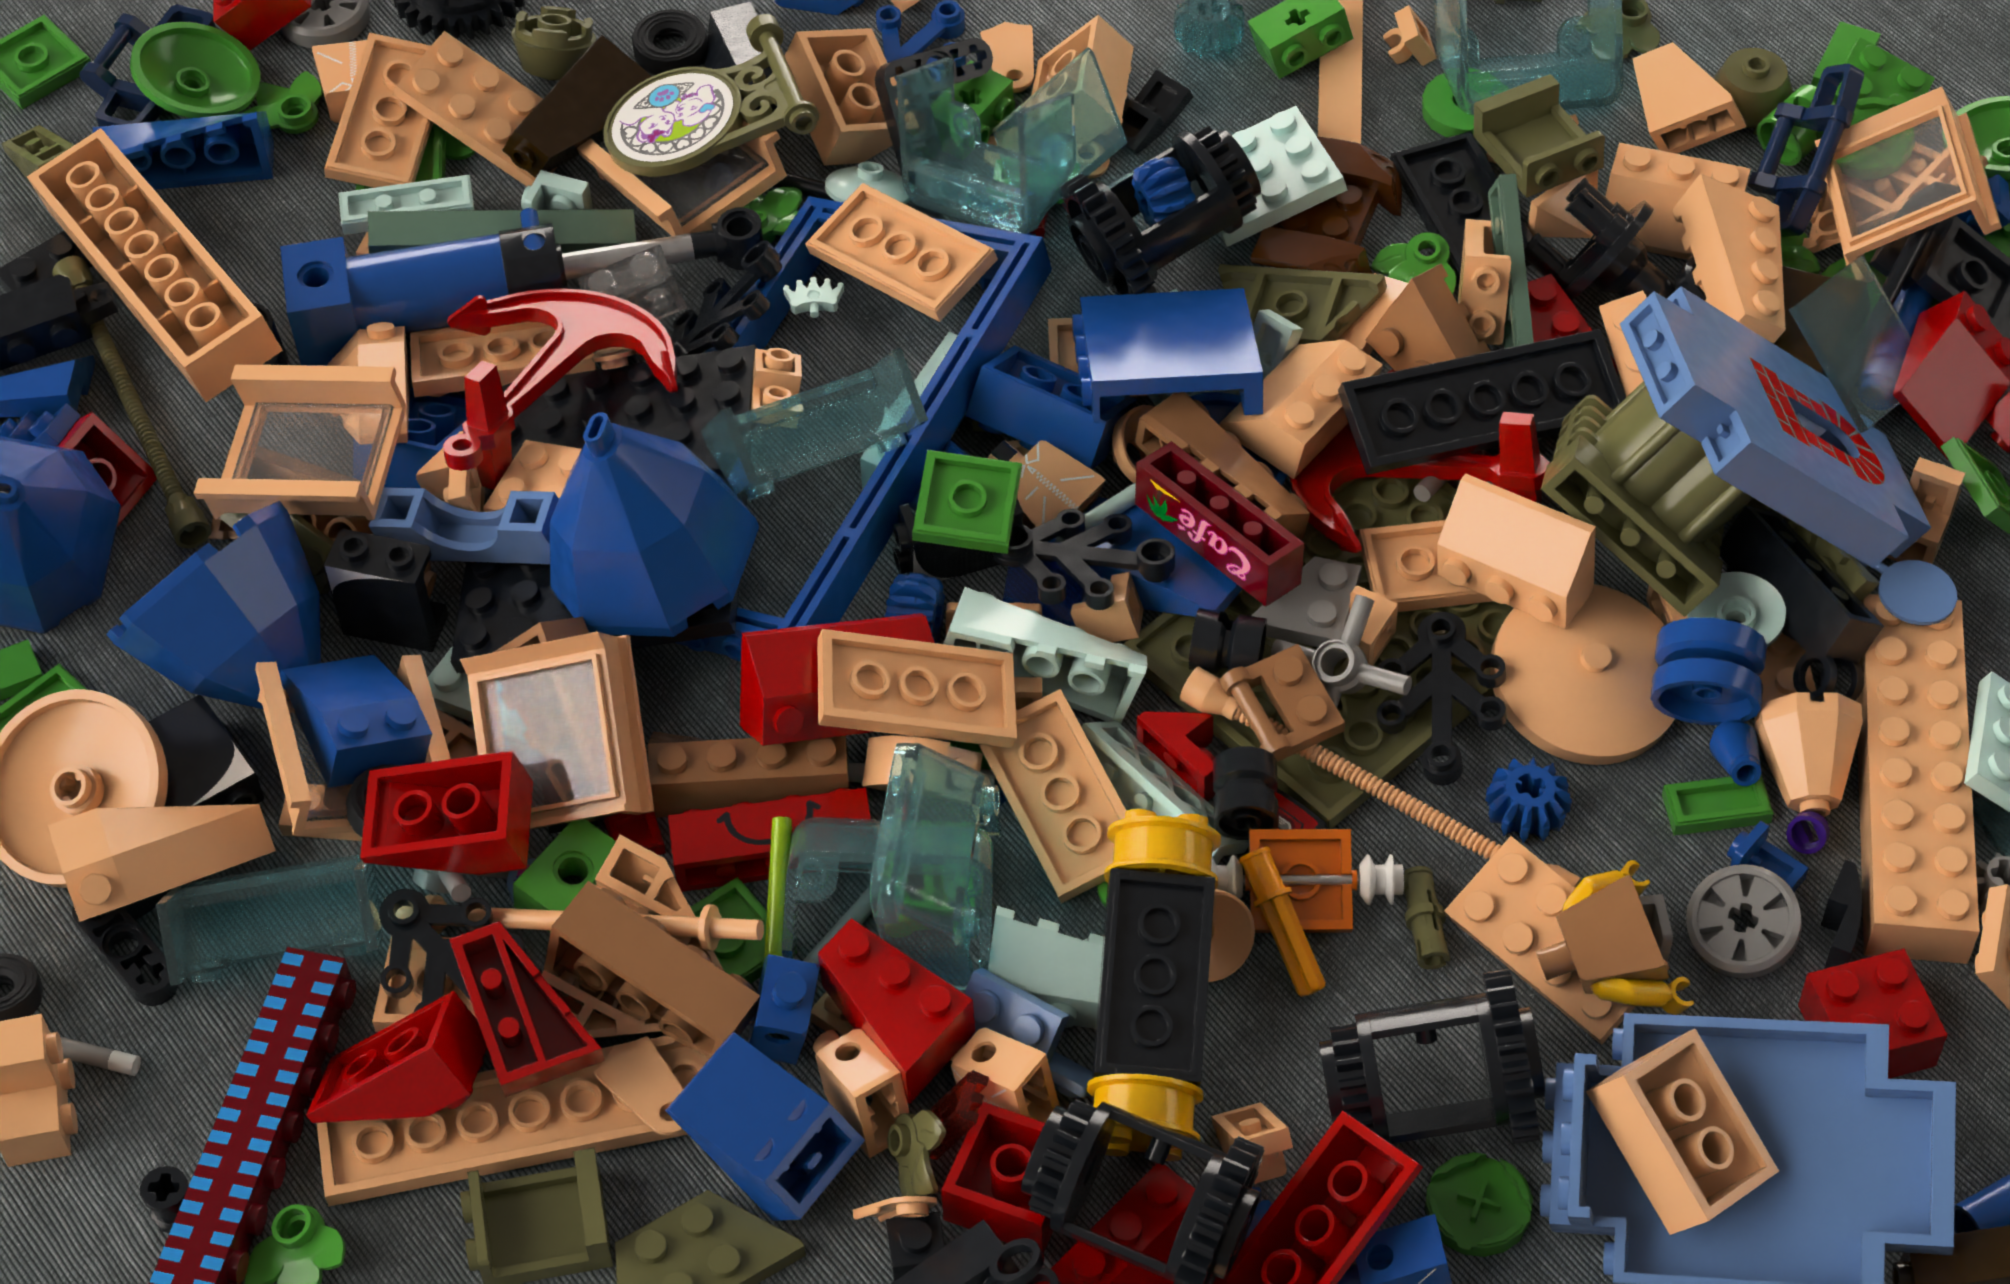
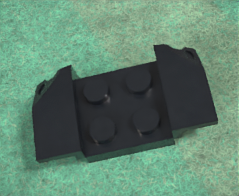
M1935 183L1916 194L1895 219L1960 193L1961 189ZM1957 215L1926 227L1931 235L1902 290L1906 291L1916 283L1940 303L1966 291L1976 304H1980L1985 308L1991 323L2000 334L2010 339V258L1958 218ZM1909 235L1878 247L1869 264L1887 277Z

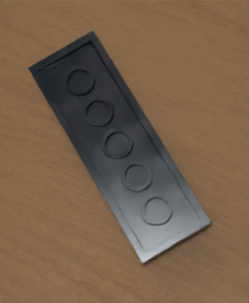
M1601 329L1342 382L1338 389L1366 475L1500 447L1499 422L1503 412L1534 414L1537 438L1559 434L1564 417L1588 395H1596L1612 410L1626 398Z

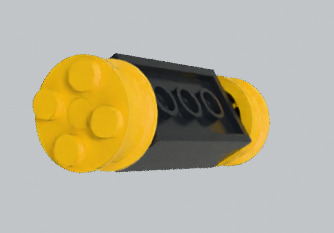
M1130 809L1125 812L1124 819L1113 822L1107 830L1108 839L1114 843L1113 863L1104 870V879L1108 886L1092 1079L1087 1083V1092L1094 1097L1093 1107L1095 1108L1105 1101L1200 1142L1201 1136L1193 1130L1195 1105L1203 1101L1204 1095L1200 1085L1202 1080L1214 892L1218 887V877L1211 871L1212 852L1220 847L1221 835L1217 830L1208 826V818L1203 815L1156 816V813L1150 810ZM1116 1122L1105 1155L1126 1156L1129 1154V1151L1146 1152L1152 1136ZM1172 1145L1166 1161L1181 1160L1182 1151L1185 1150Z

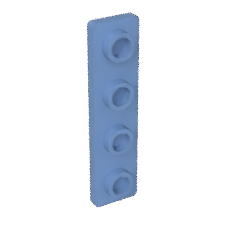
M984 968L974 970L964 994L973 999L975 1033L979 1029L988 1028L1046 1053L1055 1090L1071 1098H1085L1089 1096L1087 1083L1092 1079L1093 1072L1055 1052L1070 1015Z

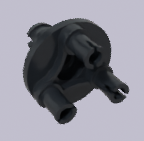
M1586 178L1582 179L1568 194L1566 200L1570 203L1565 208L1567 212H1570L1593 233V236L1573 259L1570 257L1566 260L1539 233L1535 234L1524 246L1525 259L1542 275L1552 274L1570 300L1577 297L1591 283L1600 291L1617 293L1621 297L1643 290L1647 297L1655 291L1667 299L1676 291L1669 278L1648 260L1645 244L1636 237L1637 233L1651 216L1654 210L1653 207L1644 200L1628 212L1618 202L1613 205Z

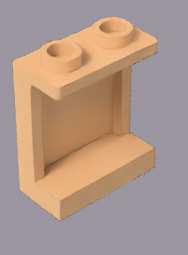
M1466 219L1457 303L1463 302L1469 315L1465 318L1479 342L1485 340L1486 344L1501 345L1504 339L1511 257L1494 254L1491 221Z

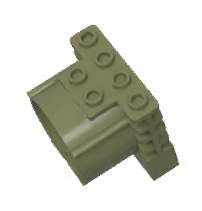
M1644 381L1614 410L1596 395H1588L1564 417L1553 461L1546 467L1541 490L1569 515L1596 526L1595 538L1684 617L1719 587L1723 561L1719 557L1724 525L1754 499L1714 474L1701 442L1659 418Z

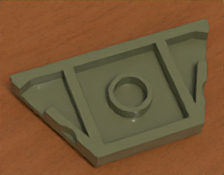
M1220 264L1218 268L1223 289L1244 288L1252 326L1259 310L1270 309L1303 328L1298 345L1337 340L1387 289L1384 274Z
M707 1190L616 1241L617 1284H758L805 1257L806 1252L805 1246L800 1239Z

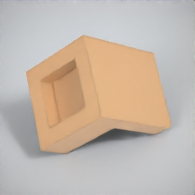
M1130 572L1111 575L1110 581L1114 586V603L1111 607L1104 610H1094L1088 607L1086 602L1072 605L1071 616L1075 626L1083 629L1088 634L1112 643L1139 638L1144 609Z

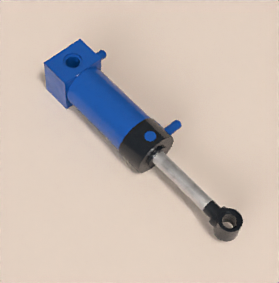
M738 207L727 210L720 216L717 222L711 223L712 230L562 253L561 244L556 245L553 224L539 225L537 211L533 208H526L520 213L522 228L499 231V234L348 257L343 237L280 246L287 316L301 365L327 366L359 329H367L368 325L377 322L393 323L394 327L405 326V334L408 335L411 332L450 327L447 322L448 317L478 295L484 296L487 301L530 290L568 289L567 280L715 256L718 263L723 262L729 268L735 270H745L741 266L743 256L754 245L764 241L762 222L759 215L752 209Z

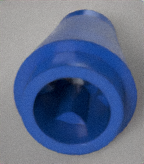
M1728 720L1718 725L1713 731L1709 744L1712 756L1736 784L1750 786L1756 783L1762 774L1757 732L1750 725L1738 720Z

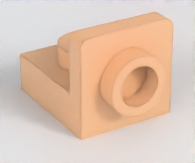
M1356 585L1350 593L1349 613L1356 595H1362L1374 600L1359 644V648L1364 652L1368 664L1373 666L1396 632L1398 603L1391 601L1380 592L1369 591Z

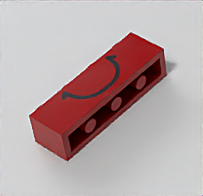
M866 787L857 789L839 788L829 793L808 796L789 795L780 800L759 803L740 802L730 807L709 810L690 809L681 814L668 815L675 876L681 891L724 886L736 877L743 883L768 880L772 818L789 817L792 819L789 876L876 864L874 834Z

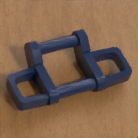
M179 4L171 6L156 25L171 22H194L216 28L212 13ZM123 13L114 24V33L93 62H87L80 71L81 80L104 98L95 113L99 127L155 122L164 111L163 108L146 97L135 83L117 79L115 75L108 71L126 44L129 42L134 46L138 38L150 29L136 16ZM118 106L141 112L132 121L112 117Z
M1851 64L1828 66L1823 70L1810 108L1786 102L1778 103L1774 114L1777 121L1758 171L1752 172L1747 185L1757 192L1776 196L1773 203L1779 205L1781 237L1802 235L1820 199L1824 196L1827 188V183L1824 180L1845 128L1850 127L1853 120L1854 110L1864 79V71ZM1842 82L1836 105H1832L1838 85ZM1793 126L1824 131L1807 175L1775 176ZM1796 200H1798L1797 203H1796V205H1795V207H1794V209H1793V211H1792V213H1791V216H1790L1789 219H1788V216H1789V214H1790V212H1791V209H1792V207H1793L1794 202H1795Z

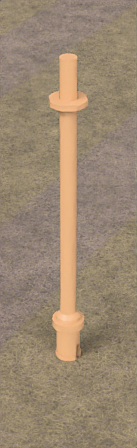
M440 895L425 896L429 904L448 905ZM713 904L704 906L700 917L639 914L642 917L649 916L658 920L665 926L671 936L698 938L702 949L705 951H714L720 939L760 941L764 935V923L762 920L722 918L718 906ZM402 906L397 910L396 917L406 919L412 915L414 909L410 906ZM491 907L493 913L492 923L500 921L506 929L551 931L552 925L563 913V911ZM480 908L474 909L469 913L468 919L473 922L480 921L485 917L486 911ZM447 926L431 927L440 934Z

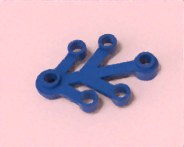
M952 0L939 2L931 13V21L900 47L898 30L902 26L901 11L892 5L880 7L876 12L877 29L882 32L884 56L887 62L921 53L938 37L943 39L959 37L965 30L964 10L957 2ZM966 56L954 59L956 67L966 64ZM930 57L926 62V73L931 80L939 81V74L936 69H942V65L937 59ZM895 78L898 86L904 83L903 78ZM938 89L933 90V91L926 92V93H924V94H925V95L933 94V93H935Z

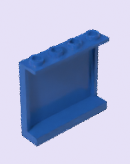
M1244 288L1080 297L1081 314H1072L1073 341L1075 342L1076 363H1078L1079 384H1081L1082 406H1091L1093 423H1100V397L1239 389L1244 415L1263 414V369Z

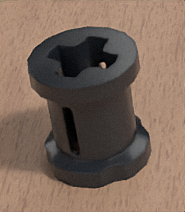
M158 1167L150 1171L143 1178L140 1185V1196L145 1206L150 1209L152 1222L158 1226L160 1231L170 1233L189 1187L186 1176L176 1167Z

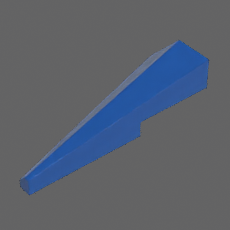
M86 356L0 376V417H23L30 410L38 417L46 410L53 415L66 403L77 411L81 395H88L96 363L94 356Z

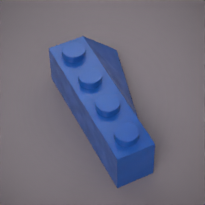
M266 111L93 127L92 133L100 128L106 133L154 190L273 179L274 140Z

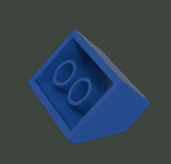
M1014 345L981 366L965 416L978 421L979 427L987 432L994 434L1005 433L1020 440L1019 444L1028 450H1031L1040 440L1047 441L1088 468L1093 469L1106 459L1112 448V434L1115 424L1122 415L1135 407L1137 399L1129 395L1100 397V423H1093L1091 406H1082L1081 384H1079L1077 372Z

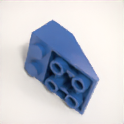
M736 1033L730 1034L665 1110L772 1221L800 1220L865 1141L828 1101Z

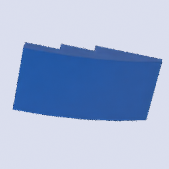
M1098 497V499L1088 508V510L1085 513L1089 512L1090 510L1102 504L1108 499ZM1137 505L1121 513L1127 515L1132 521L1131 540L1123 545H1113L1105 542L1096 547L1136 551L1138 545L1145 540L1152 538L1167 540L1175 548V569L1169 578L1162 582H1150L1138 570L1089 565L1101 578L1111 580V575L1130 572L1145 610L1196 617L1199 608L1224 612L1242 590L1239 585ZM1051 561L1053 568L1063 569L1056 561Z

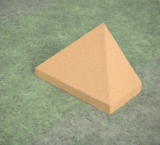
M1598 170L1548 189L1532 200L1528 220V229L1534 236L1539 233L1541 237L1591 238L1593 233L1570 212L1565 210L1570 203L1566 200V197L1584 178L1598 190Z

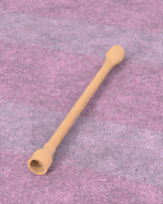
M1199 666L1196 667L1183 686L1180 701L1202 713L1222 715L1231 721L1239 720L1240 723H1245V726L1249 727L1250 724L1235 698L1228 696L1219 682L1220 678ZM1269 718L1278 734L1286 735L1289 733L1285 725H1279L1278 721ZM1315 744L1296 753L1301 757L1305 756V759L1310 760L1312 763L1316 762V765L1321 766L1323 769L1327 768L1328 772L1333 771V775L1338 774V777L1341 779L1344 777V781H1349L1352 785L1355 783V787H1360L1362 791L1366 790V793H1371L1373 797L1377 796V799H1382L1384 803L1388 802L1389 806L1394 805V808H1399L1400 812L1405 811V814L1410 815L1411 818L1414 819L1416 817V821L1420 822L1422 820V824H1427L1429 828L1433 827V830H1438L1440 834L1444 833L1445 837L1450 836V839H1455L1456 843L1461 842V846H1466L1469 850L1472 849L1474 853L1478 852V855H1483L1485 859L1489 858L1490 860L1502 846L1500 844L1496 845L1495 841L1490 842V839H1485V836L1482 834L1479 836L1477 831L1473 833V829H1468L1466 825L1462 826L1461 822L1456 823L1457 821L1455 819L1451 820L1450 816L1445 817V814H1440L1439 810L1436 809L1434 811L1432 806L1429 807L1428 804H1423V801L1419 800L1417 802V798H1412L1410 794L1406 795V792H1401L1399 788L1395 789V786L1390 785L1388 782L1384 783L1383 779L1378 780V777L1373 776L1372 773L1369 772L1367 774V770H1362L1359 766L1356 768V764H1351L1349 760L1345 761V758H1340L1338 754L1334 755V752H1329L1327 748L1323 749L1321 745ZM1545 863L1575 888L1580 883L1581 877L1559 865Z

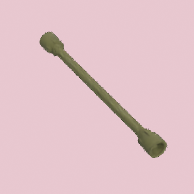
M65 257L58 261L53 268V276L62 275L68 277L75 289L93 285V275L82 257ZM102 319L90 325L93 336L92 340L167 500V506L164 510L169 520V529L179 547L186 549L198 547L208 540L212 532L204 512L198 507L195 498L183 492L106 324Z

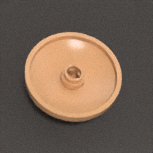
M1594 584V591L1567 629L1549 622L1539 621L1532 615L1513 608L1504 620L1491 651V654L1503 659L1506 668L1504 683L1499 687L1493 688L1495 697L1500 698L1504 702L1507 719L1514 728L1536 747L1553 756L1570 762L1588 765H1607L1633 759L1659 742L1675 720V718L1669 717L1656 709L1650 699L1653 675L1658 668L1655 660L1657 635L1661 627L1665 625L1650 609L1636 599L1618 590ZM1490 667V675H1494L1499 671L1496 668Z
M75 689L56 692L34 701L17 713L0 732V860L19 875L48 886L67 888L47 825L95 808L165 806L168 788L166 757L158 735L142 714L127 703L105 693Z

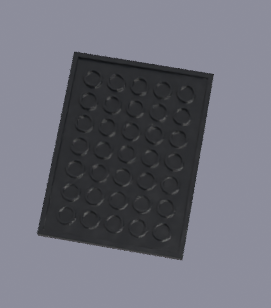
M756 345L675 357L677 367L676 383L678 392L675 393L665 389V386L654 376L647 362L630 364L614 369H596L564 375L514 419L515 429L511 432L512 461L525 440L582 449L585 444L583 434L590 418L596 413L603 412L608 415L611 423L683 443L722 478L747 507L754 426L751 425V400ZM512 383L502 386L503 393ZM486 487L484 505L494 491ZM466 562L450 661L456 673H466L460 659L493 653L539 622L573 618L566 606L560 603L551 589L550 564ZM739 585L733 601L720 609H717L711 603L687 618L688 628L676 636L629 635L631 648L735 634Z

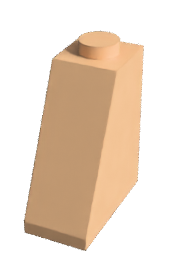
M1673 42L1632 58L1649 134L1658 150L1678 154L1746 127L1745 120L1731 94Z

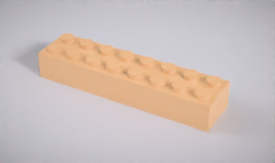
M101 128L27 176L49 213L105 281H108L114 292L205 402H208L233 385L230 379L235 365H263L283 351L262 314Z
M1869 594L1861 602L1884 627L1859 661L1864 674V685L1861 694L1856 702L1861 704L1863 720L1857 746L1864 955L1875 956L1905 948L1910 959L1968 964L1980 928L1972 788L1964 784L1970 741L1962 601L1957 600L1953 612L1945 620L1932 625H1915L1893 616L1883 606L1879 594Z

